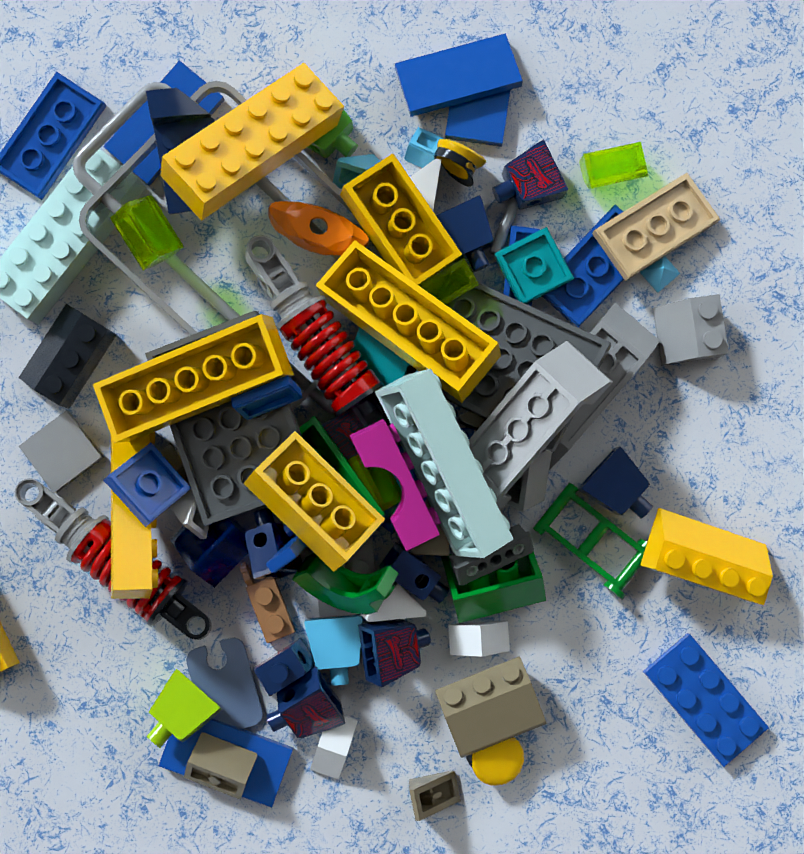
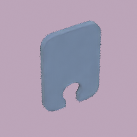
M235 637L219 641L222 651L227 656V663L221 669H213L209 666L206 645L191 650L186 658L191 681L222 708L213 719L240 729L258 724L262 719L263 709L244 643Z

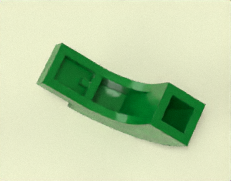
M313 553L305 558L292 580L306 592L332 607L356 614H372L378 612L383 601L393 592L395 587L393 583L399 573L391 566L371 574L356 573L343 566L333 572Z

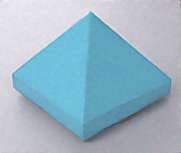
M663 257L641 271L640 274L658 293L675 279L680 272L666 257Z

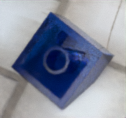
M233 517L210 524L206 539H200L185 526H182L170 539L190 570L214 588L249 554L245 538L246 530Z

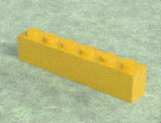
M155 432L130 442L114 443L111 437V473L150 442L154 444ZM112 489L111 599L150 598L152 588L158 587V569H152V558H157V539H152L151 528H156L157 518L145 527Z

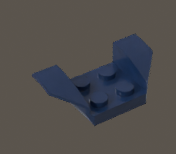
M178 88L146 91L160 165L163 155L215 122L210 113ZM163 179L169 215L193 212Z

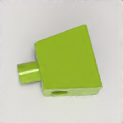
M176 669L149 710V714L158 723L148 733L147 738L159 748L163 746L172 734L178 740L184 742L215 717L222 708Z

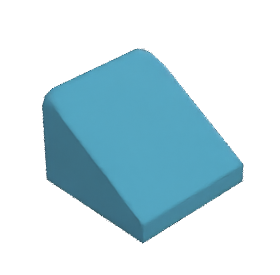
M418 127L408 144L404 159L421 168L425 167L435 159L434 154L437 150L438 140L444 138Z

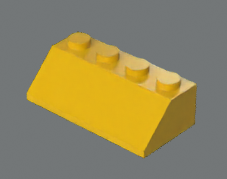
M296 431L266 458L243 483L333 572L346 563L385 520Z
M662 508L657 509L640 564L641 566L760 605L765 604L773 578L766 544Z

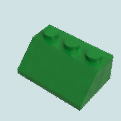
M534 551L509 565L465 585L458 584L449 556H441L458 623L546 601L544 580Z

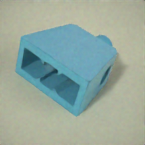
M359 614L306 619L304 621L315 667L319 670L330 669L332 686L349 684L348 667L359 666L361 642L358 625L363 623V617Z

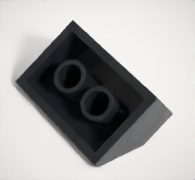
M65 304L18 378L57 405L70 409L117 334L70 305Z

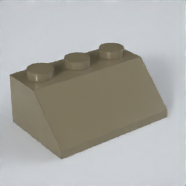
M520 656L435 690L461 758L547 724Z

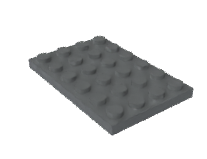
M451 271L437 296L438 300L499 342L501 357L463 403L441 389L446 400L484 419L489 417L536 360L564 342H570L598 369L611 348V342L453 271ZM410 365L406 375L415 373L417 369ZM572 418L545 449L554 453Z
M254 310L145 353L147 361L260 315L259 311ZM229 401L170 425L204 526L265 505L243 483L294 431L302 437L291 403L246 420L233 408L232 401Z

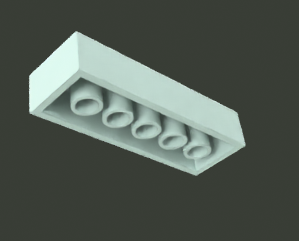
M101 149L85 164L87 173L101 186L122 167L121 164ZM73 167L0 257V299L26 319L38 325L98 250L83 234L79 224L80 211L93 194L78 181L74 175ZM130 173L110 194L129 211L146 187L137 176ZM101 202L89 216L88 228L90 233L103 244L121 220Z
M432 369L405 375L375 391L390 423H393L401 439L399 442L404 452H407L412 461L413 470L428 495L427 499L441 522L440 525L455 556L485 558L512 541L513 537L509 531L510 524L507 518L501 514L496 504V495L487 485L482 475L483 468L479 461L474 458L469 448V439L460 429L455 419V410L447 402L441 390V381L433 373Z

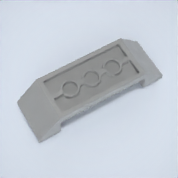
M617 303L612 305L590 332L611 342V348L599 370L613 382L593 405L583 404L574 414L556 450L551 454L549 470L571 449L649 358L660 342L657 337Z
M568 341L536 360L469 439V448L474 458L479 461L483 468L482 475L487 485L494 491L497 498L496 504L500 511L512 498L507 493L508 490L583 404L593 405L613 382Z

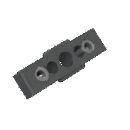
M519 524L510 527L509 531L513 540L485 558L455 556L452 548H450L452 555L449 558L458 584L465 585L533 553L534 548L530 532H526Z

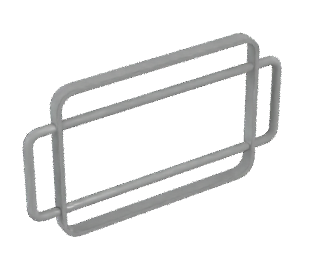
M221 81L207 82L190 97L199 104L209 94L219 92L231 97L238 105L246 101L234 87ZM153 82L142 87L75 156L73 162L74 175L93 194L80 211L79 224L83 234L100 252L184 330L193 335L197 332L98 241L88 228L89 216L102 202L228 321L240 316L110 194L157 147L155 133L103 186L92 178L85 169L86 162L147 101L146 91L171 88L165 83ZM302 152L296 154L293 158L350 211L340 196L341 189ZM266 177L255 183L274 202L290 201ZM312 221L310 222V229L313 233H324ZM331 255L335 260L340 258L339 255ZM290 363L294 376L290 378L304 391L302 393L303 398L291 403L292 409L300 405L309 396L323 410L334 414L335 412L331 407L332 401L325 399L324 393L317 388L319 380L311 382Z

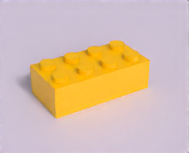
M394 153L343 186L340 193L341 198L385 262L420 286L451 265L462 255Z

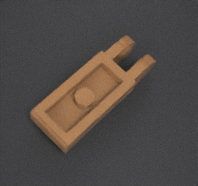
M246 562L240 563L239 568L247 585L245 588L266 643L295 633V627L276 579H264L255 583L249 565Z

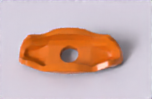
M279 201L271 203L268 208V216L273 228L295 245L310 252L321 255L341 256L354 240L364 247L369 242L367 234L349 219L324 207L304 202ZM314 219H322L327 225L326 232L323 234L313 233L310 229V222Z

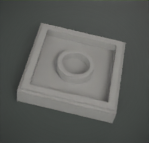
M67 410L19 445V448L53 493L61 491L104 458L73 415Z

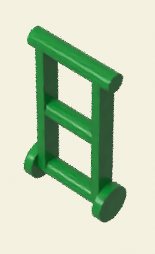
M569 482L533 529L541 536L544 532H547L607 580L603 586L623 600L626 595L622 590L641 567L640 564L647 542L641 538L636 542L576 495L575 493L579 489ZM570 500H573L599 521L578 549L550 527ZM608 529L637 551L616 579L587 557Z

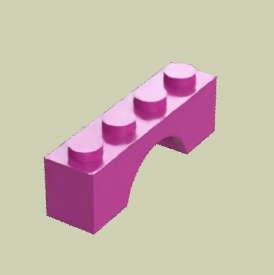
M382 419L351 434L352 442L365 467L384 468L392 472L400 482L401 500L390 520L405 550L408 551L440 535L436 526L441 524L434 508L427 509L423 498L428 495L420 479L414 482L410 470L414 469V466L407 452L401 454L396 443L401 441L393 423L387 426L386 422Z

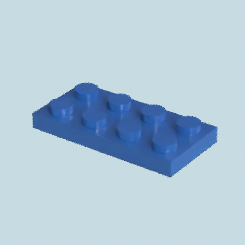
M689 633L685 634L642 671L723 767L769 729L767 724Z

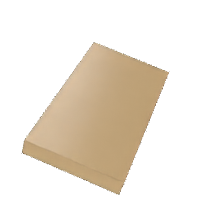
M685 173L598 227L592 234L623 279L627 281L709 229L721 219L689 174Z

